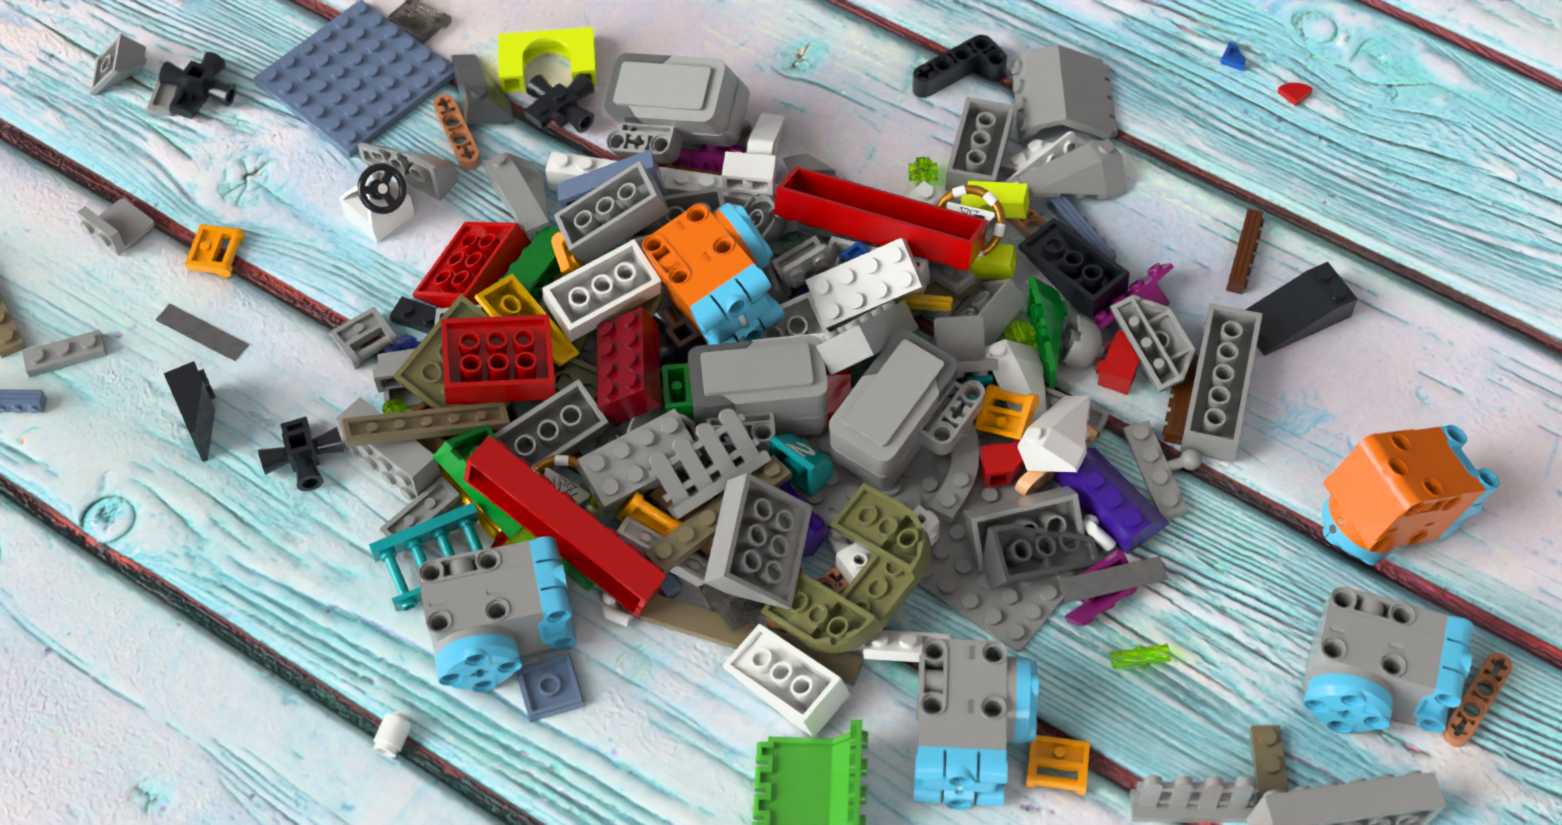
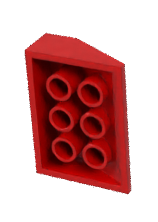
M464 222L415 289L412 296L438 308H450L460 294H462L473 304L480 305L474 298L475 295L497 283L501 277H504L509 271L510 265L518 260L522 250L528 247L531 241L518 223Z
M549 314L441 319L445 405L547 400L555 394Z

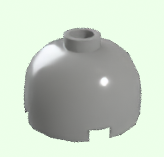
M760 195L761 197L757 199L752 197L742 207L751 218L766 243H774L777 239H781L786 230L787 220L781 216L774 215L775 200L765 195Z
M1081 315L1071 318L1062 333L1064 343L1063 349L1060 347L1058 363L1078 369L1087 367L1095 359H1100L1105 345L1102 344L1101 330L1095 322Z

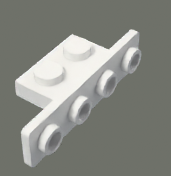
M1068 131L1054 143L1042 140L1030 142L1028 147L1020 153L1013 155L1011 160L1003 165L1005 174L1011 175L1004 182L1021 183L1019 180L1020 175L1079 148L1075 133Z
M881 630L872 641L857 649L848 651V653L864 655V659L919 662L922 645L926 640L930 638L951 639V635Z

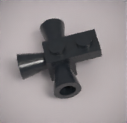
M206 52L201 64L191 60L184 70L169 61L162 65L159 73L160 84L181 86L180 92L169 105L170 112L193 119L209 97L226 107L232 104L236 95V85L214 81V77L226 67L225 61L221 56L214 52Z
M579 73L567 88L561 83L552 87L543 75L540 74L533 77L528 83L527 94L538 100L527 107L524 113L525 117L538 127L543 129L553 121L561 128L570 122L578 133H583L590 128L594 121V114L579 107L577 104L578 100L595 92L593 83L586 75Z
M664 307L653 316V319L659 324V330L665 334L666 343L659 345L660 370L662 365H667L673 358L680 364L688 362V353L692 348L707 345L687 317L679 321L672 307Z
M307 417L280 424L285 447L258 449L265 475L290 463L293 472H296L297 488L299 490L312 491L319 488L324 480L316 467L320 465L317 454L345 452L338 427L313 438Z

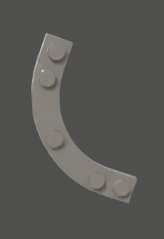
M973 422L952 450V461L947 478L928 506V510L951 524L967 502L977 478L979 442Z

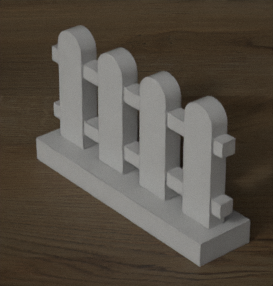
M723 409L718 416L722 424L721 426L713 429L708 423L699 424L695 430L698 440L692 444L686 438H676L672 443V449L675 454L668 459L661 452H654L650 455L649 464L652 469L648 473L650 477L657 476L666 491L662 495L665 502L672 501L673 504L667 507L672 517L681 518L725 490L727 480L745 473L750 474L772 460L766 450L756 449L755 446L760 443L757 438L751 439L741 423L745 420L742 413L737 415L732 409ZM724 432L727 433L736 448L729 454L718 437ZM702 446L713 463L707 468H704L695 452ZM740 456L742 461L734 465L733 460ZM680 461L689 476V479L681 483L672 468V465ZM718 471L719 475L711 480L709 475ZM694 485L696 490L688 494L686 490Z
M1147 776L1143 781H1137L1136 789L1130 790L1131 822L1248 823L1246 818L1252 811L1251 805L1254 804V795L1252 793H1259V783H1254L1251 777H1239L1234 783H1223V778L1218 776L1208 777L1204 782H1193L1192 777L1189 776L1176 777L1173 782H1162L1160 776Z

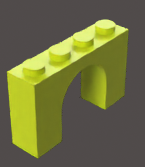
M593 27L498 34L499 81L503 93L526 91V67L531 60L543 54H558L565 57L571 63L572 80L579 73H582L591 80L594 86H597Z
M968 181L967 185H976L991 191L999 199L1004 209L1005 218H1027L1030 203L1028 184ZM972 194L961 196V205L994 212L993 208L980 196ZM998 244L988 255L976 259L968 271L975 274V279H1012L1013 281L1017 265L1015 246Z

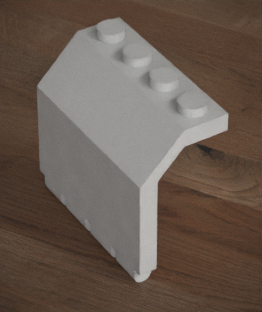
M1057 44L1024 52L1018 60L1014 61L1011 73L1013 74V92L1015 94L1019 141L1028 143L1040 129L1057 125H1064L1103 139L1113 138L1118 135L1109 66L1103 64V60Z

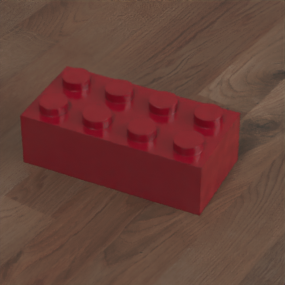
M643 307L597 325L598 409L615 425L661 407L659 324Z

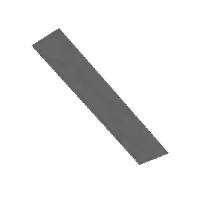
M171 304L155 319V321L233 361L249 345Z
M1157 556L1059 579L1058 581L1067 604L1168 580L1161 557Z

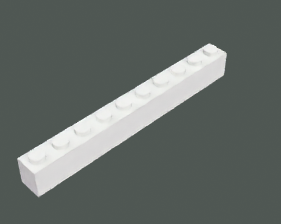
M551 151L545 170L548 189L557 191V183L617 161ZM659 167L668 195L716 187L722 188L721 175ZM777 183L774 184L773 195H765V196H768V197L772 198L773 200H775V197H776V188L778 187L779 184H777ZM722 190L724 202L743 206L752 197L757 199L762 195Z

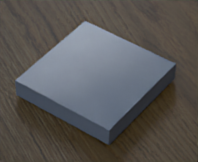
M570 653L522 666L516 671L530 723L585 707Z

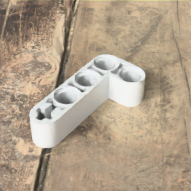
M761 113L749 137L747 153L776 155L785 135L786 115Z

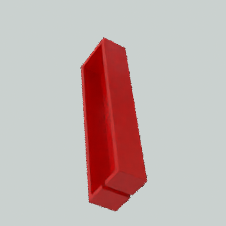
M795 166L787 175V178H784L776 188L774 215L781 216L785 220L805 223L809 227H819L829 230L833 234H843L853 237L858 241L877 244L880 247L903 238L907 240L913 255L926 258L930 262L950 265L957 270L968 271L984 248L989 221L986 219Z
M488 436L467 459L463 479L465 482L536 538L545 536L556 538L560 557L638 618L659 594L667 576L657 563L647 561L641 556L642 554L637 547L632 544L627 545L619 538L618 533L608 526L604 527L597 521V517L588 509L583 510L575 504V500L571 495L564 491L561 493L553 486L552 481L547 476L537 474L531 469L530 464L524 458H517L513 455L504 442L498 439L494 440L491 436Z

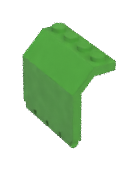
M851 720L850 732L833 739L768 736V742H757L756 764L767 766L755 767L754 791L760 793L754 794L752 818L764 821L752 822V825H866V815H860V805H866L867 791L866 786H861V777H867V759L861 758L862 749H868V731H862L863 720Z

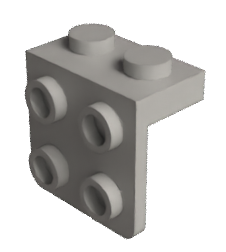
M124 198L116 201L99 216L86 206L77 212L81 220V228L118 256L155 226L153 219Z
M815 235L772 260L771 263L788 290L792 287H800L806 282L808 277L815 273L818 275L825 272L829 265L832 264V260L826 243L821 244Z
M967 315L935 319V346L949 353L957 360V378L964 377V372H972L973 376L988 375V370H998V359L985 357L983 316Z

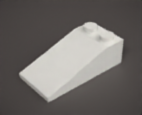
M761 624L756 626L723 664L725 670L813 738L851 695L839 676Z

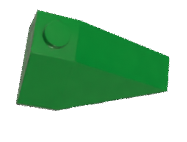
M1033 276L1029 277L1027 316L1049 388L1054 389L1063 319L1067 317V305L1065 301H1061L1057 290Z

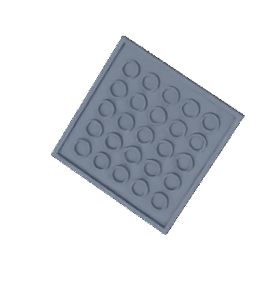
M359 0L255 76L254 81L259 88L351 158L359 152L358 145L361 142L370 144L454 79L455 74L453 66L365 1Z

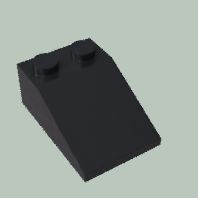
M193 361L163 374L200 458L204 462L208 460L215 408L211 400L215 399L216 396L204 369L198 371Z

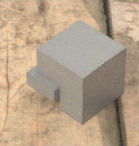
M416 348L377 354L379 369H373V377L378 393L384 392V401L388 412L411 409L423 402L393 378V375Z

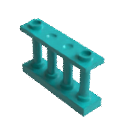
M474 502L369 544L375 563L378 561L386 563L399 596L391 598L396 611L413 609L418 605V602L422 601L420 587L409 591L395 558L398 553L405 550L411 551L418 569L427 561L422 549L423 543L432 539L438 541L444 557L455 555L448 535L457 529L464 531L472 551L483 549L474 528L475 522L479 521L478 511Z

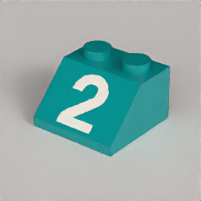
M792 433L772 436L769 439L770 457L775 455L791 471L792 478L789 480L790 483L809 497L813 498L833 477V462L826 454L814 450L805 439L798 438Z

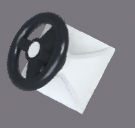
M378 163L369 166L360 175L358 184L339 197L345 217L376 243L380 242L415 215L411 197L406 193L407 187L403 175L389 164ZM392 175H393V176L395 177V179L397 180L398 185H396V184L391 180Z

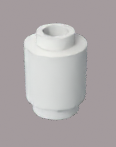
M399 712L385 714L374 738V750L388 757H395L397 752H401L412 727L408 722L409 718Z

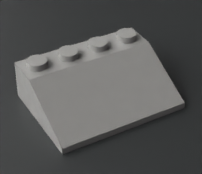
M749 473L727 480L704 583L726 594L784 609H791L813 506Z

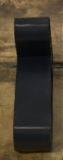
M974 36L915 68L913 71L912 92L920 98L929 97L977 70L990 81H1001L1006 75L1007 55L989 36Z

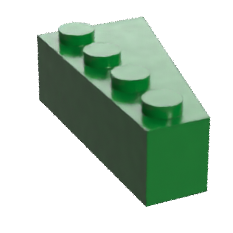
M548 226L539 233H536L530 245L522 250L521 256L510 265L509 271L498 282L513 273L539 304L543 295V287L553 283L554 278L559 277L561 274L551 242L553 235L561 232L560 229Z
M487 424L445 441L432 457L509 539L528 532L463 480L466 462L471 454L488 436L497 440L490 426Z

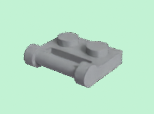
M375 307L330 331L331 338L354 369L360 366L363 360L389 345L393 347L400 343L395 332ZM382 333L385 335L357 353L353 351Z

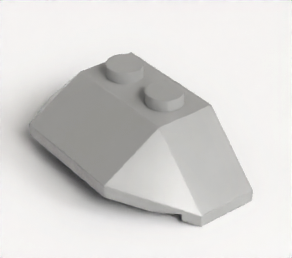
M1131 295L1110 306L1120 331L1124 333L1139 359L1142 371L1158 392L1161 393L1184 381L1196 351L1171 308L1153 301L1141 299V297Z

